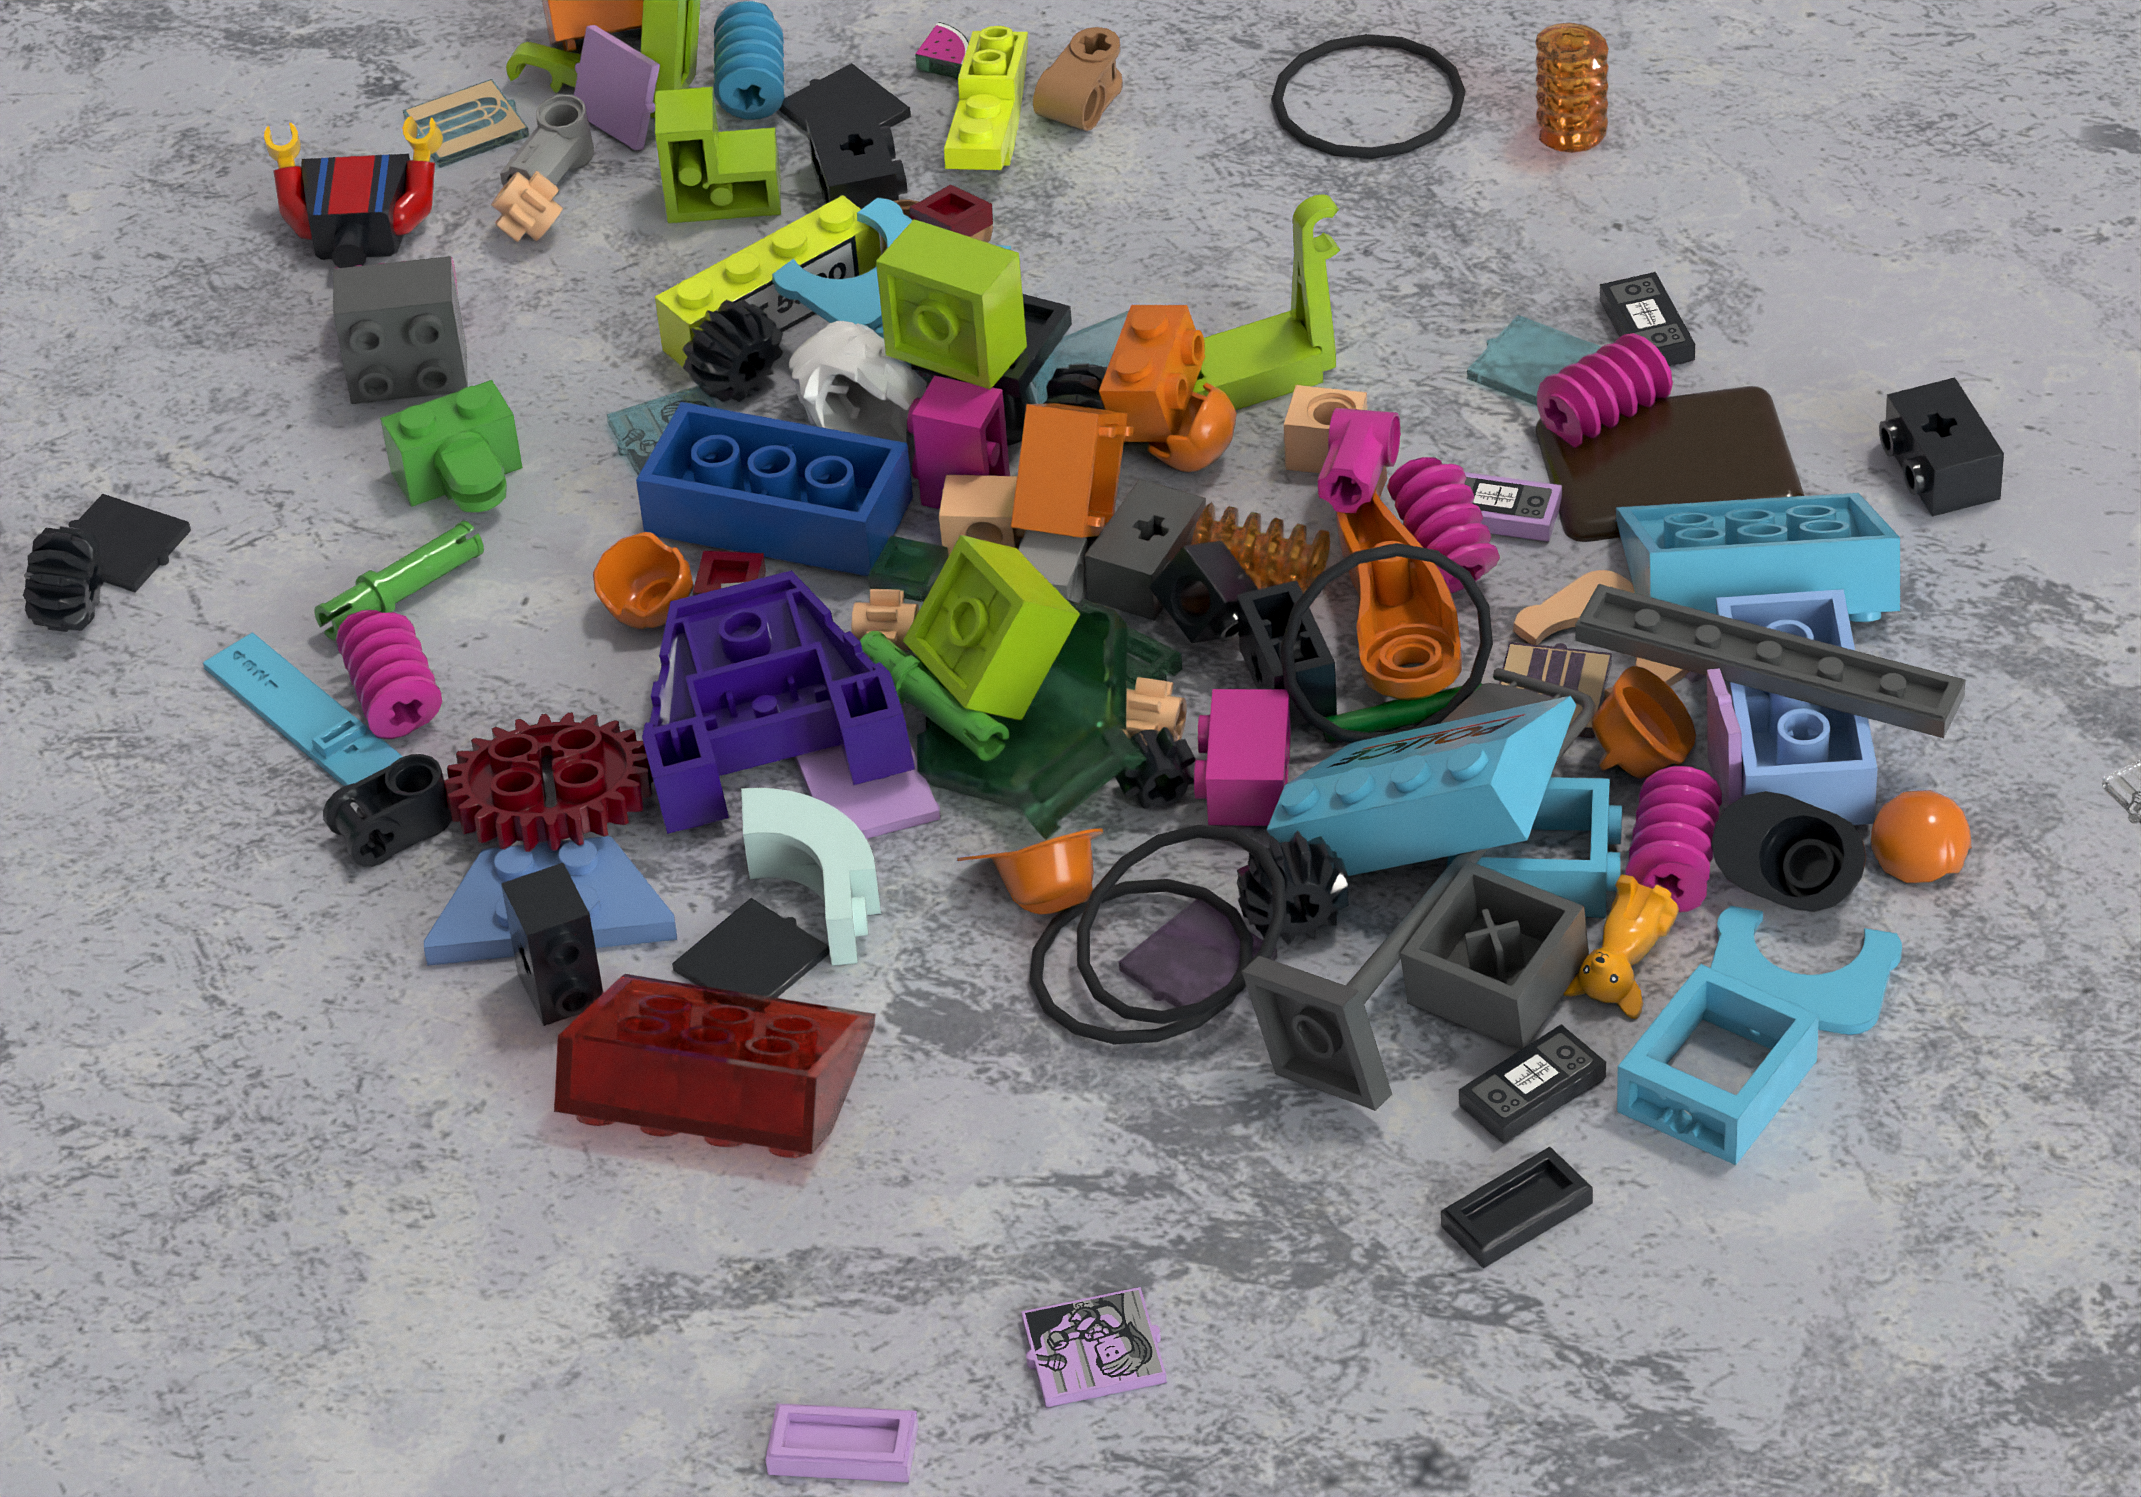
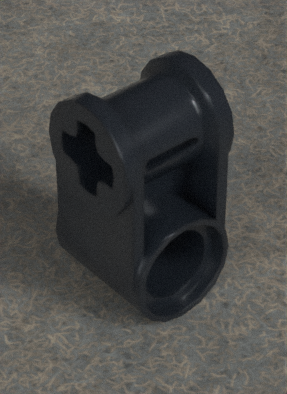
M410 754L401 757L390 766L356 783L340 788L327 800L323 809V820L332 832L343 835L346 839L347 851L355 863L363 867H373L382 864L394 854L426 838L436 836L447 829L452 819L447 803L443 773L437 760L424 754ZM354 802L359 806L357 811L353 809L350 805ZM369 838L374 843V847L368 846Z

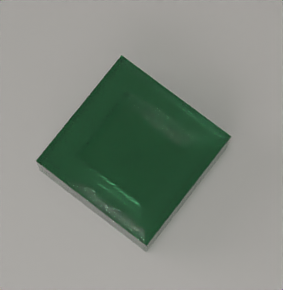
M890 536L868 575L870 589L904 591L905 599L924 602L949 557L948 547Z

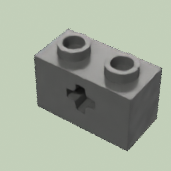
M1139 479L1085 554L1088 601L1155 621L1164 607L1149 588L1183 546L1212 542L1213 529L1210 525H1207L1206 498Z

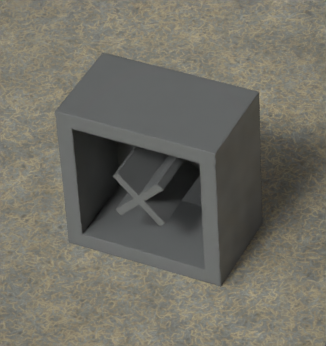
M451 256L333 269V315L351 404L449 394L468 387L467 345Z
M1467 860L1400 953L1407 1004L1517 1049H1523L1531 1041L1576 977L1582 963L1589 955L1584 906Z

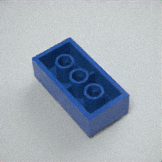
M680 402L636 479L644 532H651L657 537L736 552L764 553V557L869 577H872L913 499L908 445L905 442Z

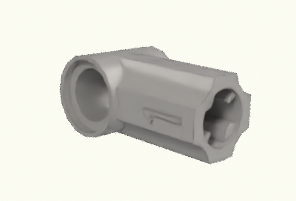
M556 95L544 100L536 110L537 128L500 172L503 187L516 172H519L529 180L536 171L556 185L567 170L582 167L592 159L594 145L586 107L580 98L574 95Z

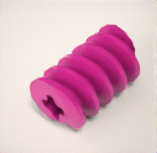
M1634 333L1624 334L1613 344L1602 346L1594 354H1587L1576 364H1569L1558 374H1551L1540 382L1537 391V408L1541 421L1547 429L1576 448L1582 443L1583 434L1592 439L1600 433L1601 423L1609 428L1616 426L1619 421V413L1630 418L1637 413L1638 403L1645 407H1650L1655 403V398H1667L1671 394L1673 385L1672 372L1665 357L1649 340Z
M1421 457L1409 460L1393 473L1387 485L1390 496L1395 501L1397 513L1400 519L1404 521L1403 525L1423 548L1439 551L1469 571L1474 580L1477 581L1497 565L1500 555L1496 546L1489 543L1492 537L1488 526L1481 524L1483 515L1479 506L1472 504L1475 497L1471 487L1464 484L1466 475L1463 468L1456 464H1442L1441 460L1435 457ZM1437 566L1445 579L1450 593L1465 589L1458 579Z
M362 610L348 615L339 626L336 642L338 651L342 655L344 666L349 673L351 684L355 687L356 696L361 703L363 714L368 721L369 729L377 738L395 739L404 737L429 723L439 712L442 696L440 688L435 683L433 671L429 668L428 659L422 652L421 642L416 637L412 622L406 616L394 612L382 613L377 610Z
M1672 766L1658 770L1649 776L1639 792V805L1636 809V823L1633 826L1626 875L1633 876L1640 885L1652 889L1655 885H1659L1672 893L1670 898L1678 905V913L1689 912L1699 907L1707 896L1710 862L1713 859L1711 842L1715 824L1719 819V807L1722 804V791L1714 778L1705 771L1693 767Z

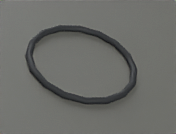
M1363 34L1329 40L1300 53L1278 75L1271 101L1279 124L1301 144L1333 156L1374 159L1409 153L1439 139L1460 117L1466 91L1457 67L1434 48L1404 37ZM1365 45L1401 48L1430 59L1448 75L1454 91L1450 111L1433 129L1405 142L1376 147L1336 145L1307 134L1289 118L1283 97L1288 80L1305 63L1335 50Z
M1395 543L1354 552L1320 573L1293 606L1280 646L1285 689L1303 718L1337 741L1354 743L1440 724L1476 690L1482 681L1493 646L1490 607L1471 573L1437 550ZM1396 556L1434 563L1462 583L1477 608L1480 645L1470 677L1446 707L1414 727L1381 734L1342 729L1315 712L1297 684L1293 647L1303 614L1327 584L1362 563Z
M1194 825L1158 834L1122 856L1092 890L1077 927V967L1093 998L1124 1019L1166 1024L1204 1015L1243 991L1246 984L1241 972L1234 981L1197 1003L1163 1011L1128 1006L1103 989L1090 964V929L1103 897L1127 869L1164 846L1196 838L1229 841L1257 857L1272 883L1273 917L1260 950L1247 966L1258 956L1270 959L1286 920L1285 879L1266 847L1237 829Z
M1171 879L1124 881L1114 885L1103 897L1101 903L1127 894L1169 892L1202 900L1228 918L1240 940L1239 967L1230 982L1234 981L1252 960L1253 937L1238 909L1207 888ZM1087 902L1065 909L1052 918L1032 949L1029 983L1043 1012L1074 1035L1114 1045L1160 1042L1200 1028L1232 1004L1237 996H1233L1204 1015L1179 1020L1156 1029L1113 1031L1077 1021L1054 1004L1043 982L1046 951L1061 928L1084 912Z

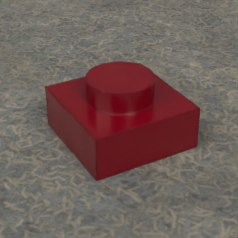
M950 184L910 206V218L971 237L993 224L992 203Z
M703 551L693 589V596L721 589V584L742 583L764 578L766 574L764 553Z

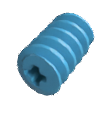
M755 1L737 2L726 7L717 16L714 24L713 86L715 98L725 111L732 116L745 120L762 119L771 116L781 107L785 98L783 87V29L774 20L773 13L766 4Z

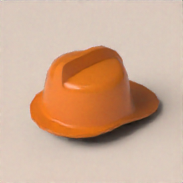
M1631 666L1622 672L1613 685L1612 692L1595 712L1591 720L1593 732L1605 750L1598 765L1602 771L1618 764L1628 774L1639 779L1646 778L1673 763L1676 765L1682 764L1695 744L1696 732L1693 720L1685 705L1659 676L1643 667Z
M1103 829L1083 830L1046 840L1018 851L957 858V861L991 858L1014 902L1024 910L1038 915L1057 913L1089 900L1093 890L1092 881L1094 875L1091 840L1102 835Z

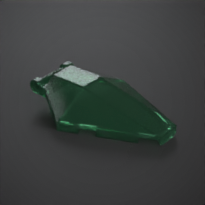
M935 581L922 592L921 601L923 603ZM1066 599L1080 613V616L1022 720L986 713L997 722L1005 725L1009 730L1008 739H1001L995 733L992 734L999 741L1006 744L999 755L988 761L981 760L973 751L927 716L926 731L917 735V772L923 778H926L931 786L1020 809L1045 840H1048L1062 828L1059 822L1124 768L1128 767L1132 771L1147 759L1126 730L1128 624L1114 609L1086 599H1082L1080 603Z

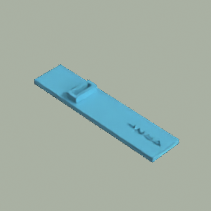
M253 632L203 662L204 669L343 786L356 783L390 766L393 762L403 757L384 740L377 738L365 724Z

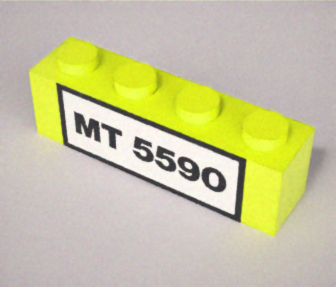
M842 195L694 276L683 280L681 283L655 296L662 350L683 367L687 356L682 349L694 337L691 328L700 326L705 321L707 310L716 313L721 303L726 299L733 303L745 300L749 304H755L767 314L768 318L776 323V327L781 332H784L816 313L800 303L799 300L781 296L774 287L772 274L794 259L804 270L823 278L847 279L863 275L876 267V260L881 256L879 233L869 225L857 221V212L861 209Z

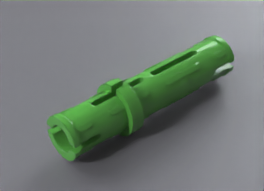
M463 520L451 530L376 573L369 570L356 579L355 586L328 602L321 603L315 607L314 613L319 627L321 628L331 621L333 626L326 629L324 634L331 640L336 641L339 626L348 615L362 610H377L382 613L393 612L396 607L395 604L470 559L482 555L484 545L479 533L467 540L466 535L475 528L469 522Z
M871 631L860 639L863 652L870 656L869 658L873 663L880 662L891 673L900 704H904L905 701L907 704L913 705L930 720L973 751L981 760H991L1004 749L1006 744L999 741L992 734L995 733L1001 739H1008V728L985 712L964 708L916 655L915 657L908 655L888 640L880 631Z

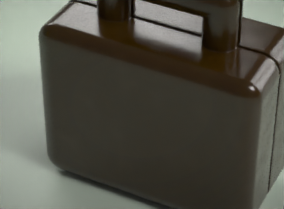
M1745 386L1669 396L1667 398H1655V403L1650 407H1645L1638 403L1637 413L1629 418L1619 413V421L1616 426L1609 428L1601 423L1600 433L1594 438L1583 434L1582 443L1576 448L1556 433L1547 429L1542 423L1541 418L1536 424L1535 432L1550 484L1562 485V498L1559 508L1562 526L1565 534L1575 541L1591 542L1621 538L1616 521V507L1805 496L1773 399L1761 387Z

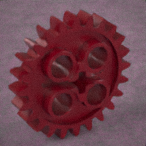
M568 712L564 715L560 722H551L547 714H541L538 724L530 726L524 720L516 719L515 730L509 732L499 727L491 728L492 740L473 738L471 740L473 751H458L456 753L457 764L447 766L448 779L444 780L451 819L453 822H460L462 833L468 834L477 831L479 843H485L498 837L500 849L504 850L516 841H523L525 852L533 850L538 842L546 841L551 850H557L561 840L570 838L577 845H583L585 840L584 834L588 832H593L603 837L607 836V823L627 825L629 823L627 812H641L644 809L642 799L652 796L651 783H653L643 741H637L634 729L620 732L619 721L617 720L599 727L598 716L594 714L587 717L581 723L575 722L573 712ZM547 755L553 756L552 768L557 802L551 808L546 807L545 803L546 791L542 769V758Z

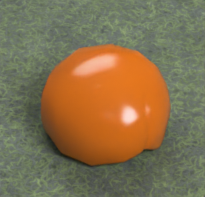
M1209 383L1203 385V388L1209 392L1207 396L1192 392L1177 435L1168 436L1166 442H1149L1147 451L1179 471L1189 473L1211 465L1222 456L1232 441L1237 413L1227 394Z
M642 532L620 539L602 554L593 571L594 590L605 608L619 622L642 630L647 627L656 628L666 624L670 602L689 597L694 587L689 563L684 560L679 549L664 544L651 532Z
M1933 790L1906 791L1883 805L1876 816L1871 831L1872 852L1884 872L1905 883L1933 882L1942 878L1946 873H1959L1964 865L1968 850L1972 848L1970 827L1964 811L1952 798Z

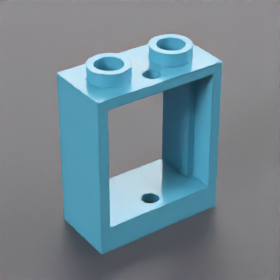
M1550 777L1532 826L1534 830L1591 831L1590 860L1481 857L1477 864L1583 905L1585 917L1606 918L1607 891L1616 892L1617 890L1615 884L1620 876L1621 852H1608V844L1621 845L1622 806L1609 805L1610 779ZM1457 855L1448 856L1447 867Z
M1699 964L1618 1065L1617 1112L1737 1165L1817 1062L1819 1015L1804 1009L1795 1002L1783 1000L1746 984L1735 976L1726 975L1703 964ZM1702 1020L1771 1049L1770 1053L1737 1095L1667 1065Z

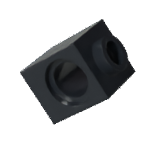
M1222 541L1183 546L1149 587L1191 643L1217 639L1225 642L1239 635L1236 595L1258 590V587Z

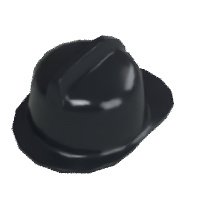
M1767 791L1745 795L1727 806L1715 824L1711 842L1715 863L1728 881L1746 892L1801 911L1816 912L1828 909L1850 896L1862 879L1866 863L1863 839L1851 822L1833 812L1818 808L1793 797Z

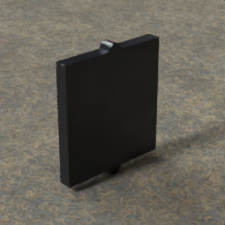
M852 63L820 80L812 79L809 82V86L784 98L779 108L780 112L807 133L806 118L873 105L880 127L888 125L892 127L911 117L909 106Z
M103 493L79 520H72L68 524L70 528L80 529V532L94 534L96 539L100 541L103 548L102 560L105 563L102 571V581L135 593L160 565L163 566L169 563V555L191 531L188 521Z
M750 898L674 961L672 966L673 971L705 990L707 999L714 1000L718 998L744 1016L753 1019L828 956L830 949L827 944L799 928L794 917L783 918L753 898Z

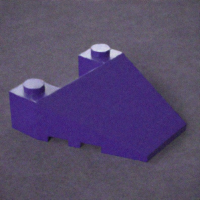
M792 570L670 602L659 653L661 662L659 679L653 682L650 696L653 704L650 722L645 723L642 735L667 834L729 818L719 776L841 745L853 786L915 770L904 713L891 673L880 662L873 663L863 652L861 642L851 631L845 633L833 621L832 613L827 606Z

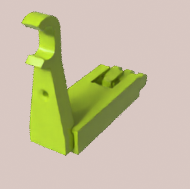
M643 0L641 53L660 64L655 91L688 89L695 78L701 0ZM524 42L517 46L506 64V72L510 81H513L520 76L526 64L543 68L551 74L552 82L549 86L557 93L563 84L575 88L578 75L575 71V65L580 63L581 54L567 52L534 42ZM655 112L650 114L651 118H655Z
M1324 194L1311 196L1300 203L1294 211L1292 217L1294 257L1291 310L1204 337L1205 359L1193 392L1207 396L1209 392L1203 388V385L1209 383L1227 394L1236 411L1293 393L1295 385L1315 386L1323 383V372L1336 368V347L1326 259L1333 257L1341 249L1334 239L1324 232L1313 238L1315 224L1323 218H1333L1339 211V208L1330 196Z

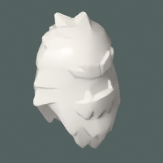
M836 321L822 328L796 349L790 357L789 368L792 371V379L795 382L797 396L800 403L804 405L808 420L812 426L907 443L906 428L909 409L915 398L923 396L926 391L927 382L912 370L907 362L886 355L884 338L865 325L847 321Z

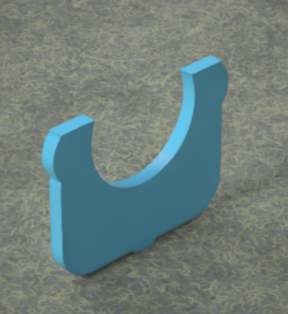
M876 198L857 212V221L874 228L885 240L887 248L912 221L911 218L903 215V211L897 203L883 198ZM792 259L772 274L774 287L781 296L799 300L800 303L829 323L847 321L865 325L872 330L882 324L876 267L857 277L829 279L809 273Z
M1730 906L1720 914L1717 921L1719 940L1711 964L1712 969L1726 975L1735 976L1746 984L1783 1000L1795 1002L1804 1009L1818 1014V1030L1853 1035L1866 1032L1877 1023L1890 971L1898 966L1902 957V942L1897 933L1864 928L1863 948L1851 963L1833 972L1806 975L1779 968L1761 954L1755 943L1754 935L1758 926L1763 921V911Z

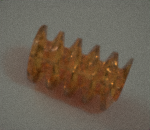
M1559 23L1546 27L1538 33L1535 41L1538 51L1535 65L1538 69L1536 75V85L1538 87L1536 93V103L1538 105L1536 121L1539 127L1542 128L1539 140L1547 147L1560 152L1575 153L1587 151L1603 140L1608 129L1607 76L1609 66L1607 58L1609 48L1606 39L1597 30L1586 25Z
M1212 502L1204 508L1194 529L1191 545L1222 541L1258 589L1297 580L1304 594L1314 579L1325 571L1329 557V531L1320 529L1312 544H1307L1308 532L1306 525L1297 523L1287 539L1284 538L1285 525L1283 519L1274 517L1264 533L1261 532V514L1251 512L1247 516L1243 527L1238 526V508L1228 506L1220 521H1216L1215 506Z

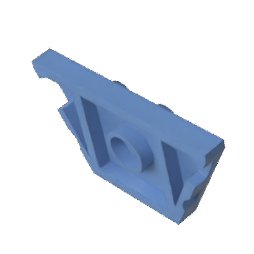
M611 836L584 838L583 845H577L572 840L561 841L557 850H551L547 842L538 843L530 852H525L524 845L510 846L505 850L500 849V847L482 849L424 939V952L427 966L515 957L501 883L560 863H564L590 913L596 948L677 940L675 917Z

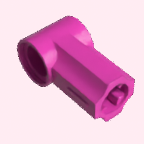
M1335 408L1329 427L1328 454L1317 482L1319 498L1330 503L1334 511L1356 513L1359 506L1371 501L1383 466L1394 467L1398 457L1401 435L1400 417L1397 412Z

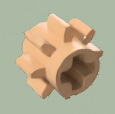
M538 171L529 180L519 172H516L491 203V206L501 213L495 221L496 226L516 242L521 239L524 233L528 234L535 241L539 240L563 209L553 200V197L559 191L558 187Z
M870 589V603H854L851 632L860 641L867 633L880 631L901 650H911L903 642V639L919 612V605L903 603L904 591Z
M1137 677L1135 690L1122 688L1117 695L1112 720L1114 735L1128 737V741L1138 732L1151 729L1160 731L1163 727L1169 729L1175 742L1181 740L1187 713L1185 698L1171 696L1173 682Z

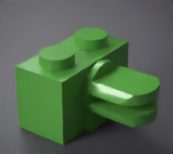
M493 380L463 388L458 392L420 405L410 406L405 410L380 418L390 472L411 507L446 495L448 500L453 499L455 504L464 512L490 510L506 498L507 483L504 474L523 468L514 414Z

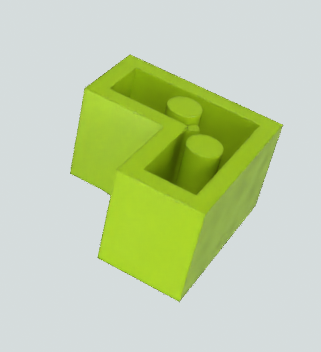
M713 87L655 91V137L668 224L781 215V170L775 127L718 132Z

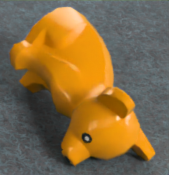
M1622 874L1615 884L1617 888L1616 897L1603 926L1602 948L1593 950L1586 957L1578 974L1563 995L1572 997L1587 994L1591 999L1600 1002L1616 1003L1628 1017L1636 1019L1642 1012L1643 998L1641 990L1634 979L1631 966L1640 962L1659 937L1668 935L1678 915L1679 908L1677 903L1670 898L1672 893L1666 888L1655 885L1652 889L1638 884L1633 876Z

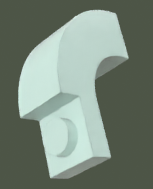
M741 788L743 837L749 879H788L801 883L813 890L825 903L831 965L858 963L856 937L869 935L867 915L881 914L874 856L864 834L844 813L814 797L775 788Z

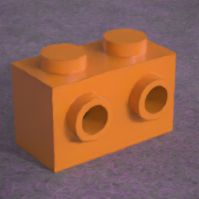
M1187 305L1130 306L1099 389L1105 409L1127 413L1126 426L1134 427L1133 436H1124V442H1166L1168 436L1177 435L1205 359L1204 337L1200 330H1196Z

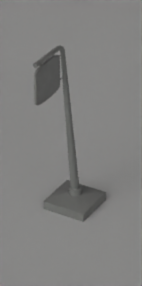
M1496 668L1493 672L1494 680L1509 685L1482 684L1441 723L1571 696L1574 702L1581 705L1583 709L1568 727L1556 760L1557 763L1593 718L1596 705L1589 695L1581 691ZM1489 848L1458 854L1346 985L1262 956L1256 957L1241 971L1276 1075L1374 1111L1392 1095L1364 1004L1399 962L1401 951L1467 860L1477 864Z

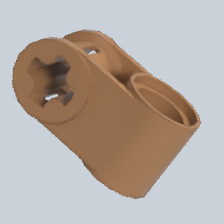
M1102 27L1086 28L1076 33L1051 67H1048L1040 76L1033 96L1034 112L1038 116L1085 131L1092 130L1100 120L1102 113L1113 99L1120 94L1123 88L1122 74L1116 68V59L1121 51L1120 39L1117 34Z

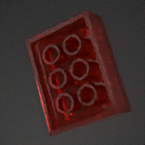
M623 974L558 1035L554 1112L576 1115V1119L579 1122L592 1126H605L615 1122L640 1126V1130L643 1133L652 1136L665 1137L678 1133L703 1136L705 1142L718 1147H735L743 1143L769 1147L770 1153L784 1158H799L807 1154H813L833 1131L874 1030L876 1014ZM745 1007L755 1008V1011L753 1012Z

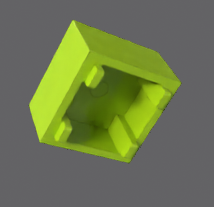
M913 219L876 260L885 353L887 356L991 390L1026 349L1027 341L1018 252Z
M960 535L903 642L964 708L1022 720L1079 618L1080 613L1017 548Z

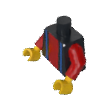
M409 116L404 121L402 127L403 135L414 150L413 160H410L409 153L302 159L301 167L295 166L294 161L301 150L296 126L289 122L292 139L283 146L273 143L270 126L266 127L264 131L266 148L269 156L278 163V169L273 170L280 214L301 239L313 240L316 257L322 260L332 259L338 268L355 267V265L364 266L367 257L392 256L398 252L403 236L409 234L430 214L433 203L435 163L430 162V155L437 152L443 142L442 132L432 117L429 122V133L419 139H416L417 123L414 118Z

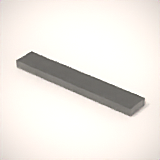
M1598 584L1575 625V641L1706 676L1707 670L1720 668L1723 680L1940 738L1945 737L1965 696L1966 679Z

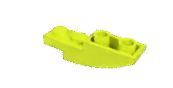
M990 26L981 31H972L958 76L959 101L944 146L945 169L1002 170L1003 166H1010L1021 113L1027 62L1028 32L1012 31V29L1005 26Z

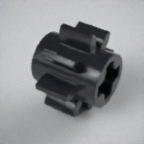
M1163 727L1160 731L1151 729L1136 733L1126 742L1123 751L1117 752L1115 755L1122 769L1115 775V778L1124 796L1127 798L1137 795L1144 809H1148L1151 805L1155 807L1171 805L1183 797L1188 789V785L1194 784V776L1189 766L1195 762L1196 758L1186 739L1175 742L1169 729Z

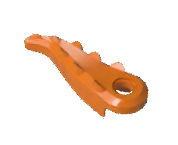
M1383 466L1370 502L1359 506L1356 513L1336 512L1337 529L1343 558L1357 551L1395 543L1422 547L1380 499L1388 479L1386 466ZM1396 556L1362 563L1349 570L1352 584L1359 594L1356 629L1362 677L1367 685L1382 695L1400 700L1427 698L1451 685L1462 671L1458 615L1452 595L1437 566L1432 562ZM1409 663H1422V664H1424V665H1421V666L1410 667V668L1400 667V666H1402V665H1406V664H1409Z

